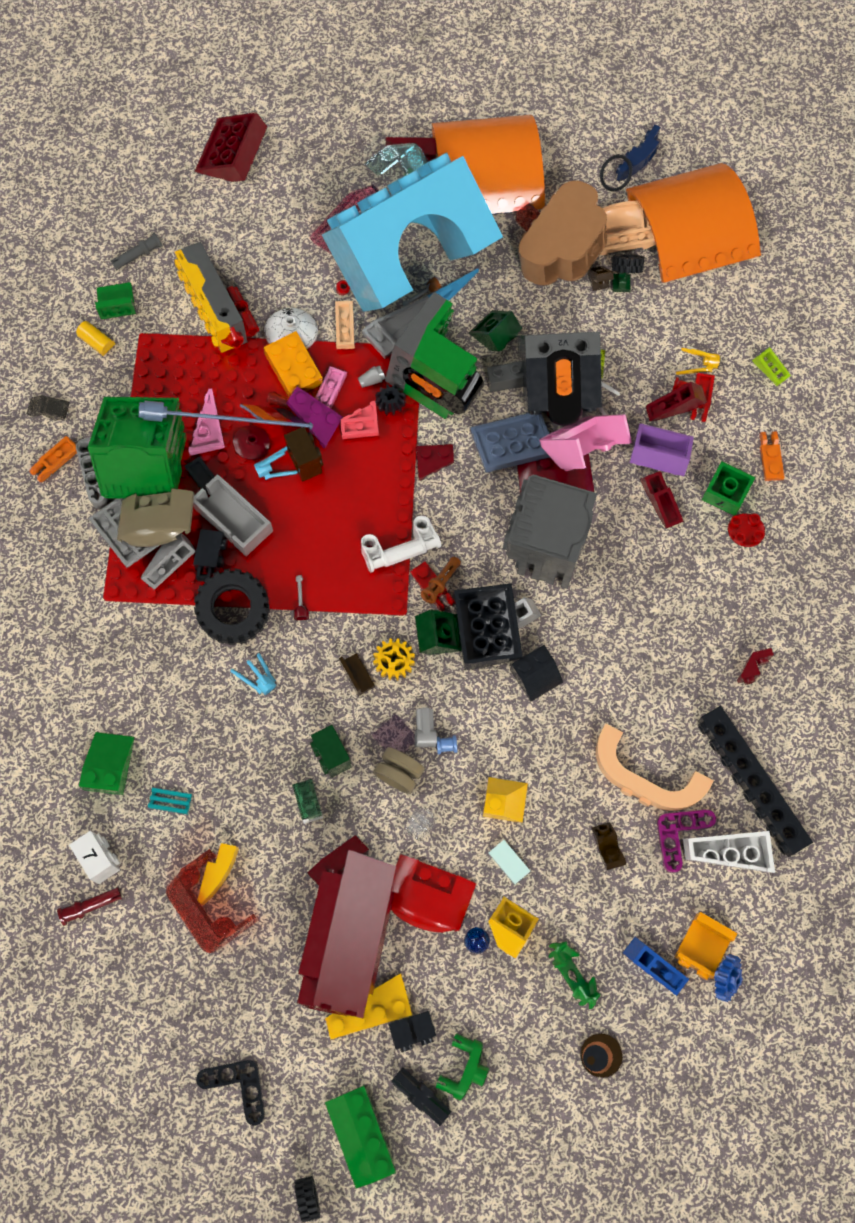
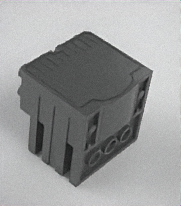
M534 474L529 476L528 480L524 479L503 545L508 558L516 560L517 574L524 576L527 568L533 569L532 579L545 581L553 585L555 578L559 577L563 579L561 588L568 589L576 562L583 551L593 517L592 510L597 493Z

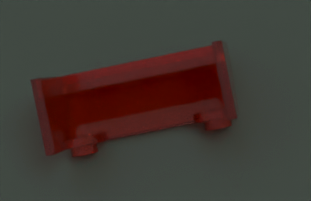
M211 849L183 867L166 888L168 899L200 948L206 953L218 951L259 921L255 914H252L237 926L228 917H220L214 922L211 921L190 889L200 880L198 869L207 864V861L210 862L217 857Z

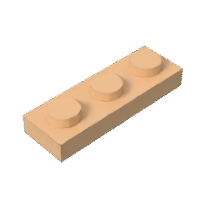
M335 301L337 349H355L353 301Z

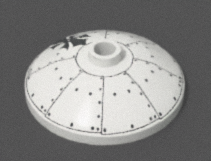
M285 308L273 313L267 319L264 327L265 338L269 344L297 331L304 346L308 349L315 342L318 335L317 323L313 316L298 308Z

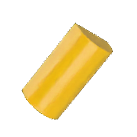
M88 321L82 322L76 330L77 336L102 356L115 345L112 339Z

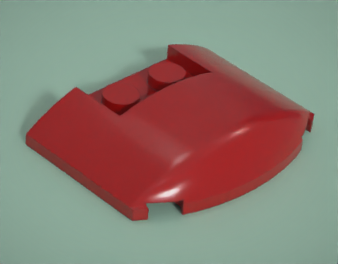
M400 854L391 888L394 894L391 911L404 922L422 930L438 933L453 930L456 932L461 928L476 883Z

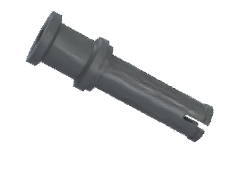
M152 233L151 237L144 241L140 240L137 246L110 261L117 271L144 254L149 255L150 251L155 248H161L162 244L157 235Z

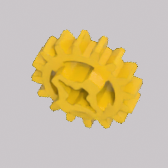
M389 638L388 644L382 641L383 647L377 646L376 650L378 653H373V657L376 659L373 661V664L377 666L376 672L382 671L381 677L383 678L388 675L390 681L392 676L397 681L400 675L406 678V671L411 673L412 668L410 666L415 665V661L411 660L415 658V654L411 653L412 647L406 648V641L400 644L399 638H397L396 642ZM400 650H402L407 657H405V655H402L400 653ZM393 656H396V657H397V659L395 660V662H391V659H393ZM381 661L388 665V669L382 665Z

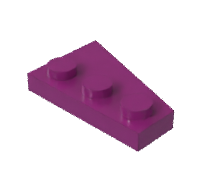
M296 387L286 403L299 419L308 424L309 422L313 424V428L309 431L319 440V444L325 448L343 417L299 387Z

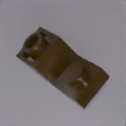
M611 823L592 827V833L606 870L626 865V859L618 845L617 833Z

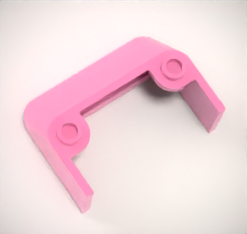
M625 414L583 417L540 439L543 450L559 468L565 471L586 468L583 456L595 449H601L604 452L611 450V446L615 444L632 443Z

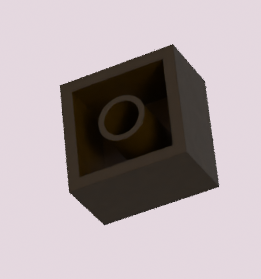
M305 427L285 434L284 439L287 451L302 482L322 474L321 466L324 465L321 459L322 455L319 448L315 447L313 443L315 441L311 432L307 433Z

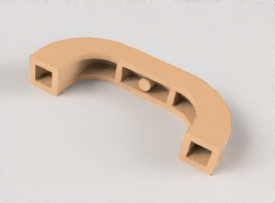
M605 723L596 743L597 763L603 775L612 784L619 787L624 795L629 797L633 795L639 798L638 801L648 807L652 805L666 811H680L692 807L707 794L714 780L697 771L692 774L684 789L680 791H667L624 768L616 755L617 744L623 732Z

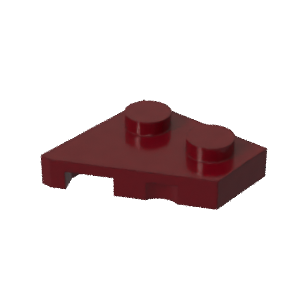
M453 444L416 446L418 481L454 463Z

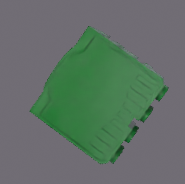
M103 398L88 445L101 496L105 498L126 499L134 494L146 496L168 493L172 489H178L182 474L181 459L187 439L186 432H183L184 422L182 421V416L167 414V417L163 418L162 422L138 418L139 402L144 401L163 402L164 406L167 407V411L181 412V410H178L180 405L179 398Z

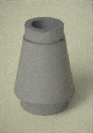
M380 365L377 367L373 366L358 378L362 388L381 383L382 380L386 379Z

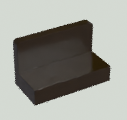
M357 653L346 659H343V657L339 658V663L358 696L375 688Z

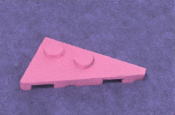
M211 388L208 389V393L205 395V403L200 414L218 415ZM199 417L197 428L194 430L192 445L189 447V454L194 455L225 448L219 419Z

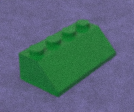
M365 1085L326 1101L325 1105L355 1188L369 1185L395 1174V1165Z

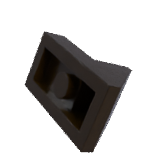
M604 266L590 268L587 272L593 291L610 288L609 280L614 279L611 270Z

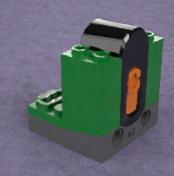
M433 292L394 344L385 381L392 386L395 384L397 388L401 387L403 393L446 420L449 414H463L467 411L484 387V381L480 373L476 371L477 366L475 364L478 358L446 338L447 327L454 314V310L451 309L453 303Z

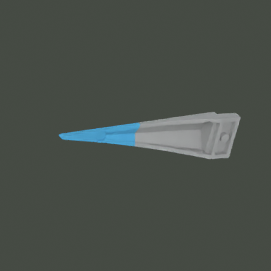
M475 269L435 292L449 301L478 273L479 269ZM433 293L374 320L362 329V334L384 359L392 354L394 344Z

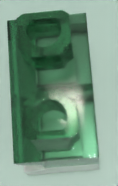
M312 779L293 784L303 823L306 824L322 819L323 815Z

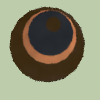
M603 1033L594 1034L583 1042L580 1049V1060L584 1069L592 1076L600 1078L610 1077L619 1070L622 1064L623 1053L621 1046L610 1035Z

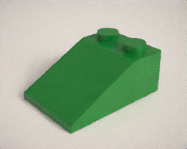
M95 732L82 767L79 787L84 791L124 795L135 737Z

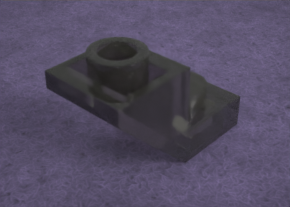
M43 395L31 397L26 414L32 417L44 415L55 421L63 420L68 415L70 402Z

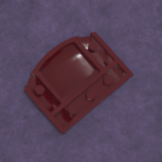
M589 454L583 456L586 466L584 469L565 471L559 468L551 457L517 465L520 493L524 479L528 480V477L533 474L594 492Z

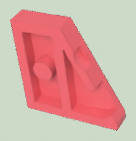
M375 401L370 402V405L362 410L359 408L353 414L341 419L342 439L379 436Z

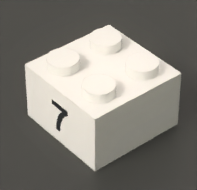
M89 831L69 844L90 880L100 884L120 871L117 866L120 864V861L114 853L112 854L107 849L110 845L105 837H101L99 833L95 834Z

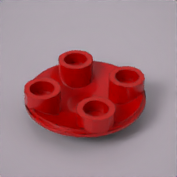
M742 513L733 516L728 524L730 538L736 544L743 547H753L760 544L765 537V526L760 520V516L755 513Z

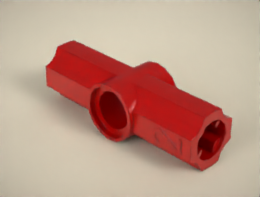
M228 287L226 290L243 320L246 337L255 336L259 332V327L249 310L248 303L244 301L237 287Z

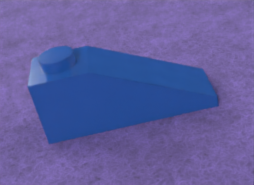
M636 936L623 951V954L676 996L689 980Z

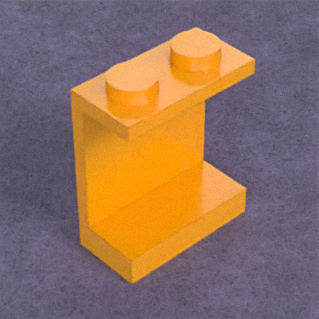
M699 912L696 914L674 957L678 959L677 963L686 969L691 967L697 970L696 975L705 980H708V978L714 979L715 971L730 942L735 940L738 933Z

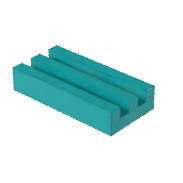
M152 788L148 808L188 815L192 794ZM156 793L187 798V801L157 797ZM154 801L185 806V809L156 805Z

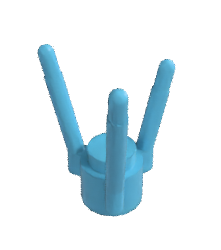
M287 447L254 464L259 478L264 476L265 480L273 477L298 473L295 470L270 474V471H273L270 463L285 455Z
M260 653L257 654V657L266 675H262L252 662L247 660V664L259 678L256 681L258 685L234 669L230 670L231 673L250 685L259 694L267 695L277 686L275 684L276 680L271 675Z

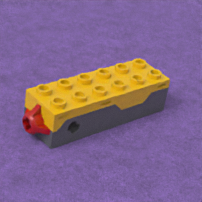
M198 242L175 251L176 259L174 263L177 270H179L177 271L180 281H184L185 284L183 285L186 293L192 296L190 297L194 307L198 308L197 313L200 320H204L207 333H211L213 345L218 347L222 353L247 343L243 320L202 243Z

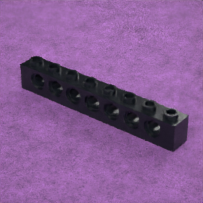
M720 705L698 720L699 730L702 734L708 736L711 748L714 751H718L721 756V763L725 768L730 769L733 774L731 775L736 785L742 787L745 799L749 803L752 802L756 808L754 809L756 816L760 820H764L767 825L766 830L770 832L771 837H775L778 841L780 852L790 857L812 844L813 841L722 706ZM714 727L720 728L723 734H716ZM725 745H732L734 752L728 751ZM738 760L745 764V769L738 767ZM749 777L755 779L756 786L750 785L748 782ZM760 794L767 797L768 803H763L760 800ZM772 812H776L779 815V821L772 818ZM784 829L790 831L791 838H786L784 836Z

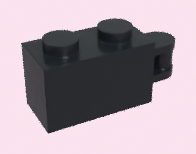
M200 530L193 562L197 571V581L204 582L207 577L211 578L213 573L219 572L220 568H223L224 557L222 555L228 546V539L225 538L223 532Z

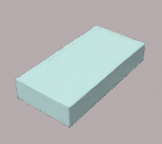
M505 840L488 853L514 885L530 872L528 867Z

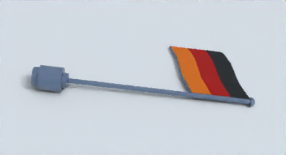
M139 402L138 418L148 421L162 422L163 418H166L168 414L308 427L309 430L313 428L311 422L308 424L284 408L240 404V407L257 418L252 419L167 411V407L164 406L163 402Z

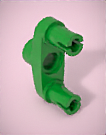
M456 1033L454 1039L462 1043L453 1041L451 1046L469 1053L470 1057L461 1081L456 1082L440 1075L438 1081L446 1085L437 1082L436 1089L445 1091L453 1095V1098L461 1101L472 1083L483 1087L489 1068L480 1064L483 1042L476 1039L473 1041Z

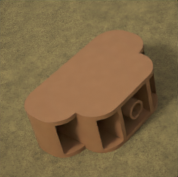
M569 181L563 184L551 196L547 206L542 208L538 218L533 220L530 229L522 235L519 243L521 272L528 281L544 286L554 283L559 278L565 281L578 280L585 276L607 245V215L604 209L597 205L598 193L593 186L582 181Z

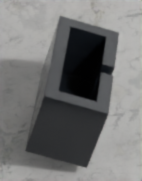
M429 1011L388 1024L395 1049H400L401 1053L413 1049L412 1044L421 1042V1046L434 1042L433 1037H436Z

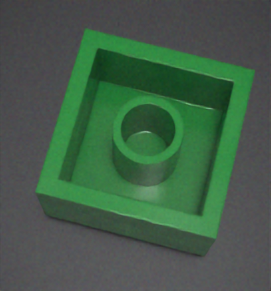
M721 461L702 501L735 516L756 477Z

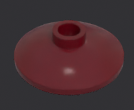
M245 426L234 435L233 446L237 454L242 458L257 460L267 454L270 448V439L263 429L257 426ZM253 438L255 439V441L251 442L249 441V439Z

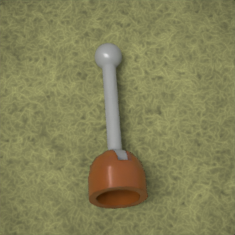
M431 278L427 282V288L408 301L405 300L403 306L409 305L428 291L435 292L441 289V284L437 278Z

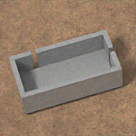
M216 475L205 485L210 495L209 498L203 488L194 496V509L218 531L223 532L225 537L231 543L233 542L234 546L245 556L273 532L271 522L219 475Z

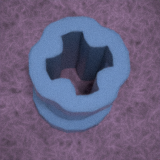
M453 735L451 738L437 737L438 755L441 752L448 751L458 753L456 735Z

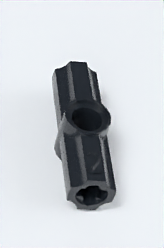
M403 1067L392 1079L391 1083L404 1093L417 1109L425 1112L439 1126L444 1123L452 1112L450 1108L435 1096L433 1091L423 1082H419Z

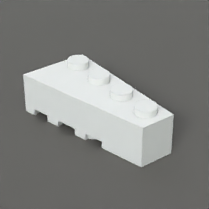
M769 831L683 839L685 860L775 873Z

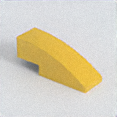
M221 843L216 863L207 861L197 900L198 904L205 905L223 885L235 863L239 851L237 846Z

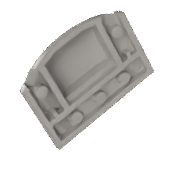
M117 498L88 519L121 562L128 568L158 546L136 547L130 546L128 542L123 540L122 543L117 540L121 505L124 500Z

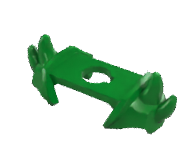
M567 942L551 943L549 947L554 949V951L548 957H554L552 962L554 968L559 969L573 991L572 996L575 1000H581L578 1004L583 1006L589 1003L588 1008L591 1010L601 995L598 993L595 977H592L589 983L584 980L572 961V957H578L580 953L569 947ZM569 970L574 972L576 982L570 979L568 975Z

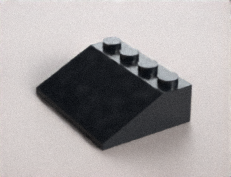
M512 583L454 590L464 670L486 668L523 658Z

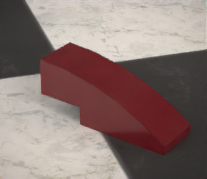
M661 471L641 478L642 486L664 527L667 529L684 522L671 488H667Z

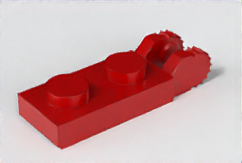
M697 372L695 383L703 387L707 402L698 408L703 409L701 422H706L711 405L715 375ZM697 408L691 411L690 420H695Z
M426 561L410 571V574L422 590L428 587L429 581L432 578L437 577ZM446 588L442 593L438 594L437 600L434 603L440 611L445 610L444 605L438 599L442 595L450 606L455 604Z

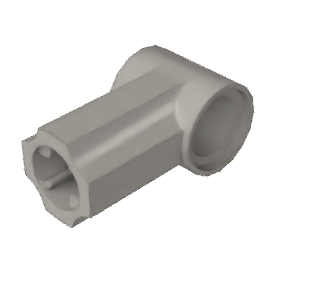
M416 709L415 747H436L437 732L434 730L433 709Z

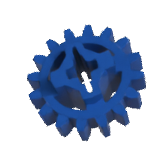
M726 955L725 960L723 959L718 970L715 972L714 987H716V998L719 1000L731 1001L732 996L734 997V994L737 993L739 986L742 984V963H740L741 959L737 956Z

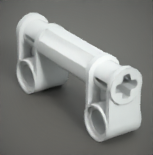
M426 516L416 517L413 522V534L416 539L386 550L382 549L376 536L371 534L363 536L361 539V552L370 573L374 572L377 568L388 567L424 554L432 548H441L440 538L430 520Z

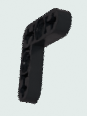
M246 1060L206 1068L197 1074L196 1082L202 1089L240 1082L247 1123L256 1126L264 1121L265 1108L259 1067L256 1062ZM246 1064L254 1067L255 1070L251 1072L250 1077H248L247 1073L239 1074L241 1079L237 1080L238 1072L235 1067L236 1065H239V1070L245 1069ZM226 1068L232 1069L234 1073L230 1081H225L222 1078V1072ZM218 1069L217 1077L220 1082L219 1084H216V1079L210 1080L208 1082L209 1085L201 1082L205 1072H207L208 1076L216 1075L214 1070ZM250 1086H255L258 1090V1095L255 1099H250L246 1095V1090ZM259 1100L260 1105L255 1106L256 1111L261 1112V1116L258 1117L257 1122H254V1118L249 1117V1114L253 1113L252 1106L248 1107L247 1103H254Z

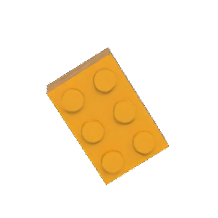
M297 331L264 347V354L288 397L291 396L296 387L308 392L322 384V376Z

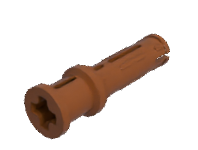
M451 557L437 577L432 578L429 581L428 587L421 591L420 594L424 601L430 604L435 603L438 594L444 591L446 582L461 565V561L457 557Z

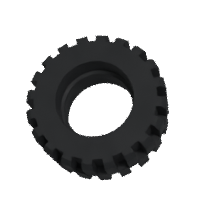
M224 569L222 573L217 571L213 573V577H207L204 580V585L199 586L197 590L198 595L194 599L196 619L204 632L219 643H228L229 645H235V643L243 644L249 639H254L256 634L261 633L264 629V625L269 619L268 614L270 613L269 599L261 582L254 578L252 574L244 573L240 569H235V571ZM239 590L246 594L250 600V613L240 623L233 625L225 624L215 615V601L226 591Z

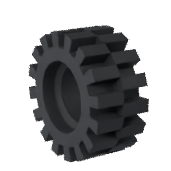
M615 254L612 260V271L627 274L642 273L645 257L633 254Z
M313 1176L295 1180L294 1188L301 1222L319 1219L320 1207Z

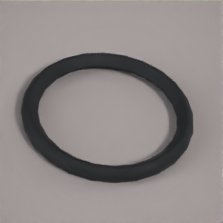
M620 154L608 158L600 171V181L603 187L612 192L626 187L633 173L631 161L626 156ZM613 159H624L629 166L627 180L617 188L607 186L603 178L606 165Z

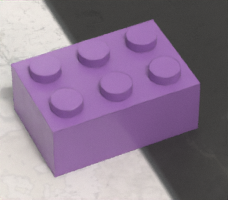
M640 423L630 463L684 476L690 461L694 437Z

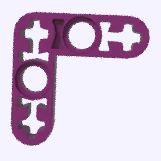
M697 810L666 813L658 818L657 829L664 869L667 872L677 873L683 866L678 832L711 828L716 822V816L712 811ZM704 814H707L709 818L711 817L708 825L705 821H699V826H696L694 815H697V819L703 818ZM677 816V825L679 828H676V824H671L668 827L669 829H667L665 825L661 824V822H663L665 818H667L669 822L675 821V817ZM688 816L692 821L691 826H683L681 818ZM666 838L674 840L675 847L673 849L665 847L664 841ZM677 851V855H673V860L678 862V865L675 866V869H672V866H668L671 856H666V853Z

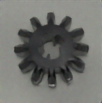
M387 384L385 389L380 387V392L376 393L375 400L376 405L379 406V411H385L386 415L389 412H392L393 415H395V411L401 412L402 407L406 405V395L403 393L402 388H397L395 384L392 387H389Z

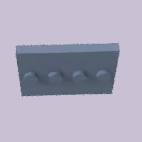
M527 413L470 427L472 438L485 473L550 457L540 444V439L549 434L542 414L531 415Z

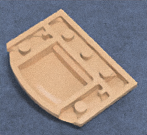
M638 201L620 202L603 208L607 215V245L600 255H609V253L642 247L645 250L656 245L647 217Z

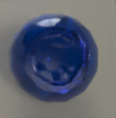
M475 927L466 932L464 945L471 953L480 954L488 949L490 937L487 931Z

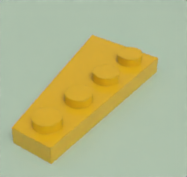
M401 973L375 988L373 995L368 994L363 1018L348 1015L346 1017L337 1014H331L326 1017L330 1040L412 1016Z

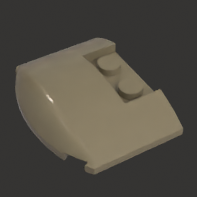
M172 489L168 493L146 496L134 494L122 501L117 540L121 543L122 540L128 542L130 546L151 547L177 540L176 536L183 531L188 534L191 531L194 492Z

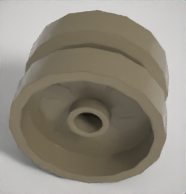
M387 747L382 755L385 763H378L373 774L395 789L411 794L416 786L413 779H420L425 768L403 752Z

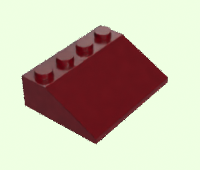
M257 112L219 117L195 172L230 182L245 181L267 129V125Z

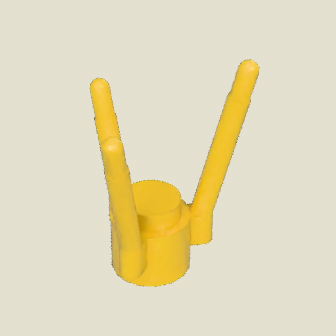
M681 348L682 351L702 356V364L706 367L677 371L675 374L712 372L713 368L717 369L719 366L720 355L696 349Z

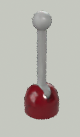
M297 575L299 606L294 610V620H308L309 611L303 606L301 582L303 577Z

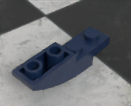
M655 124L651 130L647 131L644 143L641 142L638 147L633 146L631 151H627L625 154L632 163V176L643 169L656 154L659 146L657 138L660 126ZM624 159L623 164H619L616 170V174H618L617 181L619 182L627 179L629 175V166Z

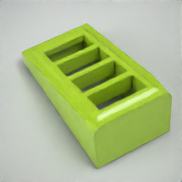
M770 347L752 360L776 386L791 376ZM770 362L773 363L771 367L768 366ZM776 367L778 370L774 373L772 370ZM779 373H782L783 376H781V377L778 379V378H777V375H778Z

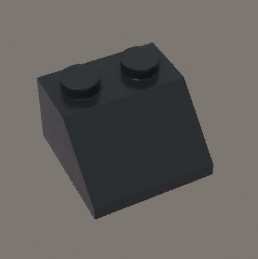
M545 645L511 664L510 671L530 702L563 683L556 662Z

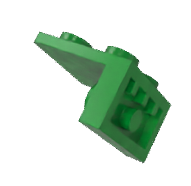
M131 282L96 288L98 302H95L101 320L136 314Z

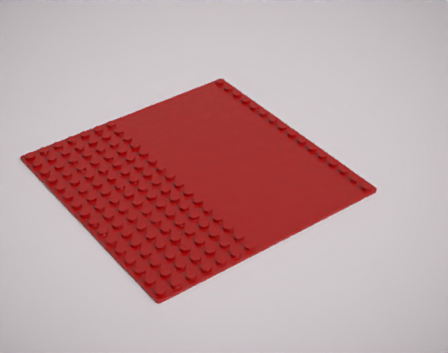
M141 333L139 335L131 397L179 398L180 405L178 410L200 414L205 403V395L208 393V389L212 388L217 413L220 416L257 419L250 412L240 407V404L284 408L296 415L286 402L289 397L264 354V347L269 345L266 339L247 338V343L221 353L219 348L213 345L212 336ZM315 341L307 351L322 376V382L330 366L347 372L346 379L331 408L343 418L353 414L359 408L362 410L369 406L370 402L375 401L376 393L380 392V387L385 389L387 384L389 387H392L384 379L381 383L362 388L358 380L361 375L373 366L377 367L379 365L386 378L392 354L384 359L371 343H354L355 349H337L336 342ZM320 386L306 393L315 398ZM406 395L405 407H402L401 412L395 411V415L392 412H389L388 415L385 414V411L380 412L379 406L376 405L379 436L342 439L341 421L325 448L312 435L315 441L313 443L315 447L319 448L324 465L321 466L322 474L303 482L298 473L265 480L264 476L259 478L254 464L285 448L284 435L302 427L219 419L225 448L190 455L189 447L192 445L193 434L197 428L199 417L182 416V421L184 422L183 432H186L187 439L181 459L182 474L178 489L193 491L194 496L201 490L184 467L200 456L213 475H219L271 522L273 532L247 556L238 550L233 542L231 543L228 540L227 549L223 551L222 555L224 557L223 568H220L219 573L224 572V569H230V571L240 569L244 573L252 574L265 588L270 609L295 610L299 606L296 576L301 575L303 577L301 582L303 606L308 611L406 615L410 558L388 567L377 568L374 572L370 573L361 552V539L368 534L377 537L383 550L411 541L419 402ZM245 426H257L263 429L270 439V448L267 454L257 460H248L238 455L233 446V439L239 429ZM305 427L307 433L310 432L309 428ZM250 438L249 441L254 442L255 439ZM288 451L285 452V455L270 463L273 470L270 471V474L296 470ZM193 507L191 531L188 534L183 531L182 534L191 541L196 550L201 529L218 530ZM161 545L128 568H126L110 547L103 599L110 602L195 606L194 599L198 595L197 590L205 582L196 580L197 571L193 565L194 553L154 590L141 579V576ZM229 590L222 593L216 599L214 607L251 608L249 598L243 592Z

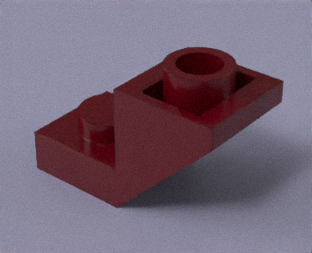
M772 648L753 652L744 665L737 682H744L745 685L756 682L760 675L758 666L769 663V660L774 655Z

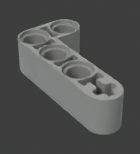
M89 437L77 442L76 451L88 498L93 507L100 510L108 505L109 499L101 496L98 482L91 485L97 479L94 468H87L93 465L89 450L83 452L88 449L91 438Z

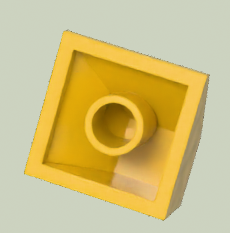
M488 777L483 817L523 823L528 783Z
M503 897L488 922L498 948L516 959L539 919L506 897Z

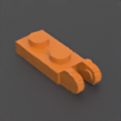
M777 431L771 433L772 445H767L766 432H761L760 451L765 481L783 480L785 477L780 444H778Z
M65 436L39 458V461L31 467L30 473L36 475L45 466L46 469L37 477L40 483L44 482L51 474L55 473L77 454L76 444L69 437Z

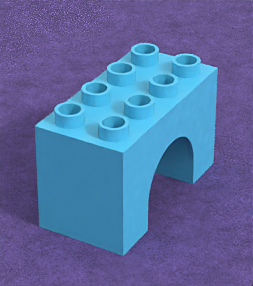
M445 153L387 185L391 195L385 187L359 201L357 204L361 210L360 213L354 205L327 220L331 230L322 234V237L363 312L382 309L413 291L401 267L398 256L399 241L409 223L421 224L430 229L439 239L450 261L474 255L503 238L464 156L451 161L448 153Z

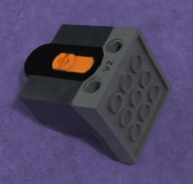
M600 332L518 336V357L522 358L524 410L528 411L531 415L542 414L543 411L547 420L560 426H568L577 422L582 416L583 411L594 412L597 411V408H602Z

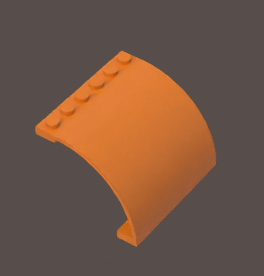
M532 114L432 123V137L436 141L438 157L448 153L451 161L464 156L491 213L542 209L545 206L541 144L537 124Z
M719 163L626 189L628 201H638L651 227L657 247L660 277L663 283L761 256L758 228L751 201L738 175L726 164Z

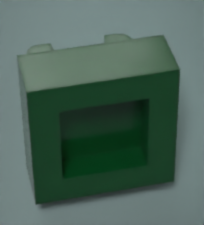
M620 272L613 274L612 292H630V274Z

